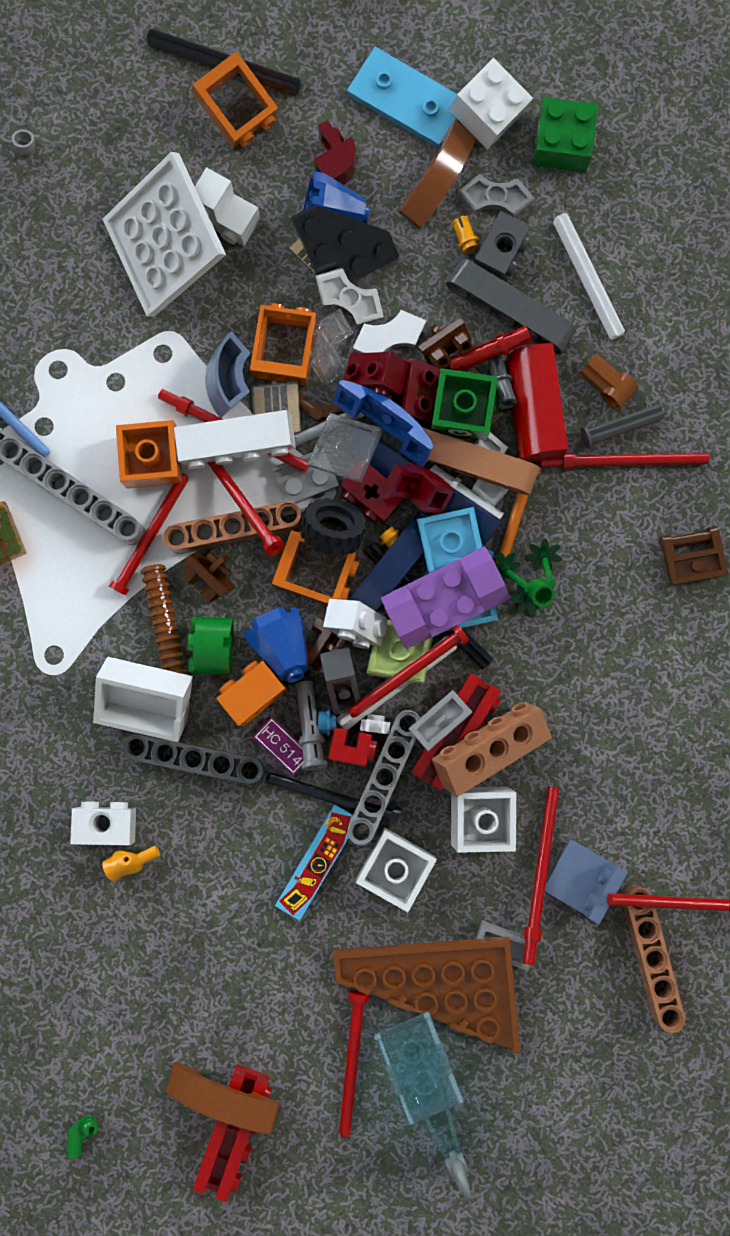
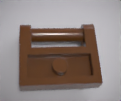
M717 526L708 527L706 531L674 537L670 535L660 536L659 543L663 552L670 586L729 575L721 536ZM704 542L710 544L711 549L675 555L674 548Z

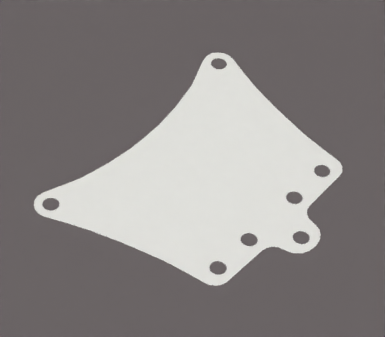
M165 331L103 366H92L75 351L69 349H60L48 353L39 361L35 368L34 379L39 391L37 406L19 420L49 448L50 454L46 457L47 460L132 515L143 525L146 531L172 485L127 489L120 482L116 425L173 420L177 427L205 423L191 415L185 416L177 412L175 407L159 400L158 394L161 389H165L180 398L185 396L193 400L194 405L216 416L218 415L210 403L206 390L205 376L207 366L180 334L174 331ZM159 345H167L172 350V357L166 363L157 362L153 356L155 348ZM55 361L64 362L68 368L66 376L61 379L52 378L49 374L50 364ZM119 373L124 376L125 386L122 390L112 391L107 387L106 380L110 374ZM240 401L222 419L254 414ZM47 417L52 420L54 429L49 435L41 436L36 433L35 423L39 418ZM7 426L3 429L5 432H7L8 434H10L11 436H13L14 438H16L17 440H19L20 442L34 450L10 426ZM18 447L10 450L9 458H14L18 454ZM295 449L288 450L289 453L297 457L303 456ZM260 454V459L249 461L243 460V457L233 458L232 463L223 464L225 470L253 508L284 502L272 467L284 462L274 457H269L268 454ZM207 462L205 467L189 469L188 465L181 463L182 473L186 474L189 480L126 586L129 589L126 596L110 588L108 585L111 580L116 582L138 543L135 545L124 543L6 463L0 465V508L3 507L7 510L11 524L17 534L16 538L18 539L19 546L22 548L20 554H15L10 559L24 603L34 660L42 672L48 675H58L64 673L74 663L98 629L131 597L146 586V583L142 582V579L145 577L140 572L143 567L162 564L168 570L189 555L197 552L184 554L172 552L163 541V533L168 526L241 511ZM42 463L34 464L31 473H38L42 468ZM59 478L55 482L54 488H62L65 484V478ZM336 489L326 492L323 497L318 499H334ZM83 493L78 497V505H83L87 502L88 493ZM310 498L297 503L301 512H304L308 504L315 502L317 499ZM110 508L104 509L100 514L101 521L108 520L112 515V510ZM286 511L282 516L296 513L294 511ZM260 516L263 522L269 520L265 516ZM231 522L227 526V533L233 534L240 531L241 524ZM128 524L124 528V536H131L135 532V524ZM203 528L199 533V538L201 540L209 539L213 534L212 528ZM175 534L171 539L172 545H181L184 541V534ZM52 645L59 646L64 653L63 660L57 665L47 663L44 658L46 649Z

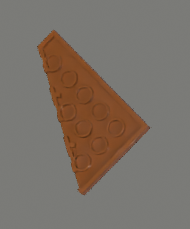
M509 937L334 949L333 961L336 983L346 987H354L366 995H369V993L388 1000V1003L409 1012H417L429 1020L431 1018L448 1024L449 1028L470 1036H478L487 1043L492 1044L494 1042L511 1049L512 1053H520Z

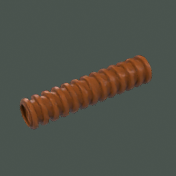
M162 564L143 567L140 572L145 577L142 579V582L146 583L144 591L148 592L146 600L150 601L148 609L152 610L150 618L154 619L151 623L156 628L153 633L158 638L155 642L159 644L157 651L161 652L159 661H163L161 669L186 675L188 674V669L184 668L186 661L182 659L185 654L181 652L180 648L183 645L179 643V639H181L180 634H177L179 627L175 626L177 618L173 617L175 609L171 608L173 600L169 599V596L172 594L167 589L170 587L169 582L165 580L168 578L167 574H164L166 567Z

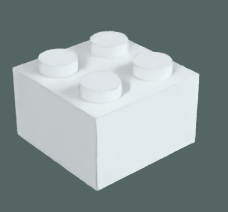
M493 58L457 94L449 111L488 150L524 113L533 98Z
M508 786L473 787L458 797L451 793V846L458 853L516 851V792Z
M384 827L359 872L356 883L404 911L409 912L437 859L433 854Z

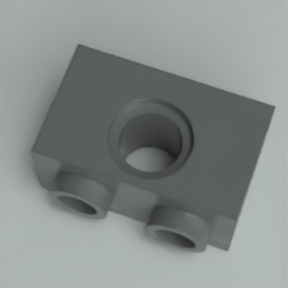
M500 211L474 263L503 281L506 275L512 277L518 265V261L515 260L519 252L524 254L531 240L527 236L530 225ZM506 246L510 251L504 253L499 251L497 247Z
M349 647L320 654L334 715L347 713L351 706L361 700Z

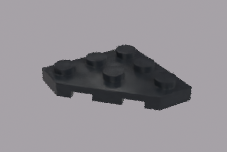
M316 204L290 217L316 275L342 268L348 280L353 283L399 258L390 232L383 228L367 224L361 220L334 212Z

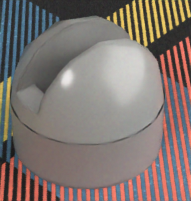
M22 129L12 135V143L17 153L24 156L33 153L36 143L30 131Z

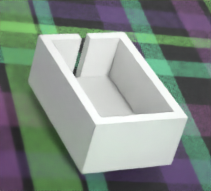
M107 657L96 676L93 723L179 742L188 720L193 676Z

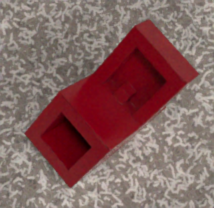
M326 120L318 125L319 139L327 152L314 159L315 171L325 173L345 185L352 178L356 168L355 143L352 137L344 141L337 127L333 129L329 121Z
M411 462L407 466L395 464L382 488L388 495L410 499L421 511L437 514L443 513L455 491L453 487L434 472Z

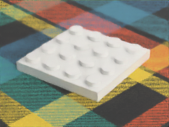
M170 152L103 218V222L148 317L156 316L226 255L182 158L176 152Z

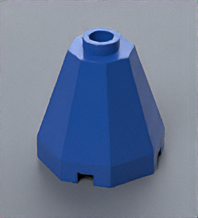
M317 171L313 172V177L310 178L304 209L316 204L367 223L370 207L366 206L365 198L327 174Z
M276 608L256 617L251 622L252 630L249 631L246 628L244 635L252 650L268 665L281 681L292 683L302 679L304 673L308 670L305 625L297 608H290L291 613H286L284 608Z

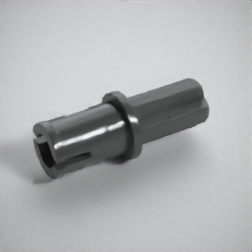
M501 356L489 359L488 365L491 375L498 377L496 388L498 405L500 409H510L514 407V404H517L511 385L513 379L511 375L507 374Z

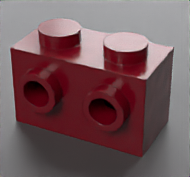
M391 351L353 353L349 356L343 380L372 389L375 393L382 394L387 398L389 395H401L409 362Z
M411 358L406 360L409 362L401 395H391L390 400L410 414L419 425L431 423L434 414V401L438 388L440 368Z

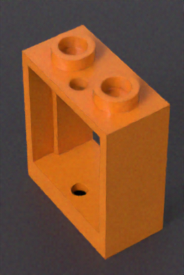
M237 51L193 84L192 94L233 149L238 145L246 146L255 138L253 134L260 128L265 131L276 122L277 105ZM239 73L265 109L236 131L210 95Z
M270 303L268 306L260 305L250 365L252 378L307 386L317 328L316 313L304 307H298L296 310L287 309L277 303ZM269 322L308 328L302 366L262 361Z
M291 530L272 582L273 587L328 606L329 599L347 600L350 588H347L346 584L349 577H355L360 563L355 561L356 553L338 556L346 559L333 597L288 582L301 544H307L301 537V533Z

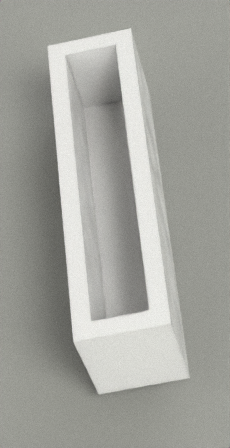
M287 410L174 427L178 462L188 465L189 469L203 468L206 462L213 461L217 465L230 464L233 462V458L243 457V460L246 461L257 460L261 458L260 454L271 453V456H284L289 454L288 450L296 449L292 415Z

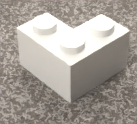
M206 167L195 185V189L214 230L221 233V237L231 244L237 242L245 246L260 221L259 209L257 206L235 195L230 180Z

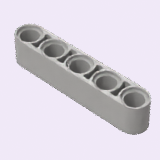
M406 710L399 713L396 717L352 817L347 834L350 842L356 846H365L374 837L416 737L412 732L403 731L399 723L406 718L411 719L414 723L417 722L420 717L414 711ZM391 745L401 746L404 751L403 757L399 759L392 758L388 754V748ZM380 771L389 772L392 776V783L387 786L380 785L376 780L377 773ZM371 797L378 799L381 804L380 810L376 813L368 812L364 807L366 799ZM358 824L365 825L369 830L368 838L362 841L355 839L352 834L354 826Z

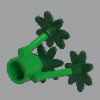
M543 539L541 548L535 544H530L529 548L533 554L525 557L526 561H535L533 565L534 571H537L543 565L545 580L538 578L530 583L525 582L513 572L514 569L520 566L519 562L513 561L515 557L514 552H510L506 558L501 552L497 555L498 563H495L503 581L507 577L518 584L521 594L511 597L512 601L521 602L517 608L518 614L527 609L530 616L534 617L536 612L535 606L543 610L554 600L555 591L553 587L556 585V581L552 578L551 561L560 562L562 558L555 554L560 549V545L555 544L549 547L547 539Z

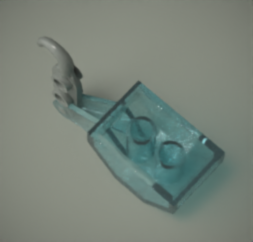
M427 1011L373 1034L407 1126L425 1120L445 1157V1163L451 1178H456L463 1195L467 1200H470L472 1195L465 1175L469 1170L460 1150L449 1109L465 1102L431 1015ZM442 1111L454 1148L450 1152L432 1118L433 1115Z

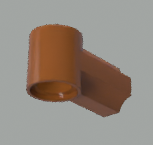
M598 354L580 372L588 382L601 392L602 399L615 410H620L639 389L638 384L631 376L624 372L619 373Z

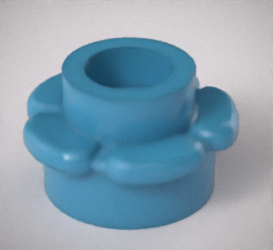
M327 708V711H319L318 714L319 734H327L328 737L337 728V715L332 714L330 708Z

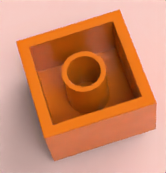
M173 420L116 425L120 482L127 489L182 483V466L178 462L174 427H177Z
M253 661L242 670L244 674L242 678L238 681L232 679L219 689L221 695L216 699L238 726L248 724L288 691L287 687L264 661L260 663Z

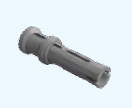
M302 681L295 684L302 736L298 742L303 751L304 763L301 767L305 771L319 770L328 766L327 761L324 760L322 747L325 740L322 734H319L313 681Z

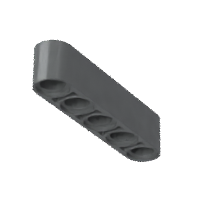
M467 259L460 260L446 282V286L453 293L512 329L517 330L526 325L532 341L537 344L553 343L554 353L557 355L562 354L576 332V327L569 320Z
M144 734L128 736L122 745L124 755L133 761L246 784H253L259 781L265 773L263 762L256 757L183 742H174ZM137 739L144 743V751L139 756L132 750V744ZM164 745L170 746L173 750V756L169 761L163 760L160 756V750ZM193 750L201 755V763L197 767L191 766L188 762V755ZM221 756L226 757L230 762V768L225 773L218 771L216 768V761ZM248 762H253L258 766L259 771L255 778H248L244 774V766Z

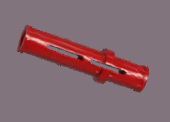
M524 325L504 335L500 333L496 335L497 338L473 347L465 355L457 354L450 357L451 362L449 366L451 370L463 371L502 354L506 356L509 354V351L532 343L527 326Z

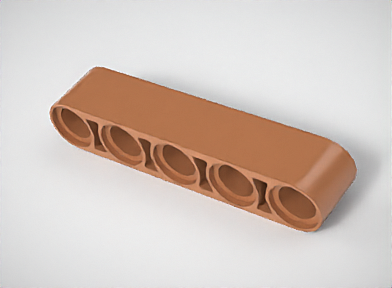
M423 428L434 446L426 463L437 464L438 467L517 493L531 494L540 469L539 466Z
M281 502L254 508L259 516H265L269 519L267 527L273 535L288 533L291 530L295 531L301 526L303 517L296 503ZM242 511L168 526L163 533L164 544L177 554L260 538ZM286 511H294L297 517L293 522L286 523L282 520V515ZM231 522L241 524L240 531L236 534L227 533V526ZM203 528H212L213 534L209 539L201 540L199 538V533ZM177 533H183V543L178 546L172 545V537Z
M636 884L626 886L621 893L634 894L641 892L642 895H651L649 891ZM623 906L652 1017L664 1031L676 1033L684 1027L685 1015L656 908ZM649 921V932L645 935H640V924ZM657 951V960L652 964H647L646 958L649 952ZM660 980H665V989L660 993H655V984ZM673 1010V1018L668 1022H663L662 1016L665 1011Z

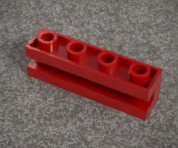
M470 673L457 695L469 707L472 714L429 751L424 747L410 772L441 791L443 786L432 758L440 754V751L445 747L453 746L462 741L468 733L485 727L487 724L483 720L488 712L493 714L502 700L498 698L501 691L483 682L481 678L473 673Z
M335 728L329 759L366 766L367 760L373 761L377 742L371 741V734L360 732L357 746L346 744L349 730Z
M239 1064L236 1065L229 1087L246 1094L255 1092L268 1098L272 1091V1087L267 1086L269 1075ZM217 1120L192 1190L204 1194L205 1189L217 1192L216 1199L227 1202L230 1191L236 1193L242 1174L237 1173L240 1162L247 1163L252 1145L247 1144L250 1133L257 1134V1132Z

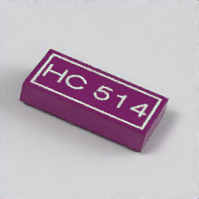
M271 716L252 738L292 776H295L304 763L302 747L299 746L298 740Z

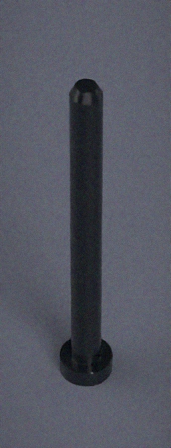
M271 772L266 776V781L269 784L356 810L360 799ZM364 802L365 809L370 813H376L381 808L379 805ZM394 806V810L386 808L382 819L390 821L389 826L396 827L402 808Z

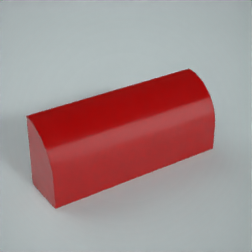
M553 343L534 344L518 348L510 352L505 358L507 374L511 375L513 379L511 385L517 400V404H514V407H512L518 459L527 462L564 459L568 445Z

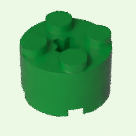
M192 617V633L188 634V651H192L193 656L189 658V674L231 675L233 666L232 649L234 644L233 618Z

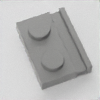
M325 448L299 457L310 463L306 473L286 463L272 467L284 502L297 504L339 488Z

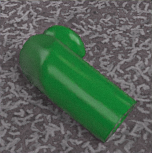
M85 1116L69 1128L66 1150L67 1158H80L83 1140L97 1133L98 1124L94 1117Z

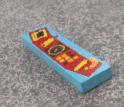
M336 804L333 806L275 904L276 907L297 920H301L348 840L347 832L353 814Z

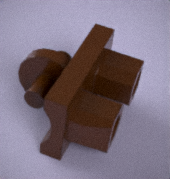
M461 318L441 330L436 324L432 325L430 330L433 335L418 346L425 359V363L440 368V371L441 368L445 369L449 366L451 362L449 355L456 350L461 355H465L473 349L470 335Z
M198 551L194 555H189L184 561L187 565L181 576L190 584L196 583L201 577L207 585L200 593L208 603H212L219 597L230 593L236 587L227 578L231 571L225 566L229 560L226 554L217 558L210 552L205 557Z
M317 617L312 625V630L320 635L316 643L313 644L306 640L308 665L318 672L323 667L320 654L335 649H343L347 642L339 638L337 634L324 628L325 618Z

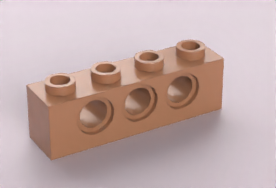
M523 702L513 706L511 711L503 716L491 719L488 725L480 730L468 733L457 744L445 747L440 751V754L432 758V762L443 788L458 797L550 740L552 736L542 709Z

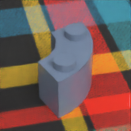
M232 331L213 352L209 359L205 376L208 398L220 418L234 408L250 392L244 382L242 373L244 361L250 352Z

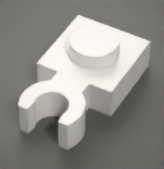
M368 714L367 719H361L360 731L389 734L390 722H384L385 716Z

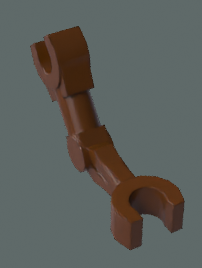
M298 388L299 410L304 411L313 420L319 422L334 414L345 413L335 404L323 405L321 407L313 405L307 401L306 396ZM282 396L281 402L288 407V400Z

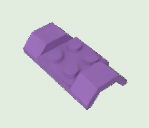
M485 546L381 597L405 649L413 647L511 599L506 585Z

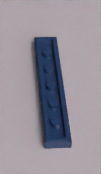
M364 427L358 429L346 450L347 453L359 461L362 459L387 479L395 464L407 466L409 462L415 463ZM455 489L443 513L474 507L481 543L485 546L502 520Z

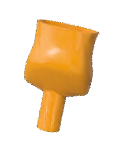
M156 845L138 854L118 850L113 853L112 857L102 862L104 873L109 880L115 882L123 876L138 873L143 868L144 863L159 857L160 852Z

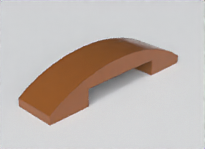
M457 120L452 122L440 142V149L418 185L412 188L398 211L418 228H422L443 200L463 168L475 143L476 138Z
M173 1063L166 1090L167 1094L181 1104L210 1118L265 1134L273 1132L280 1102L255 1092L246 1094L203 1077L201 1076V1071L184 1064Z

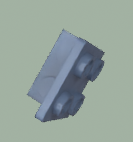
M569 840L546 880L545 892L583 913L590 920L600 924L609 908L607 895L609 893H617L628 872L579 843Z

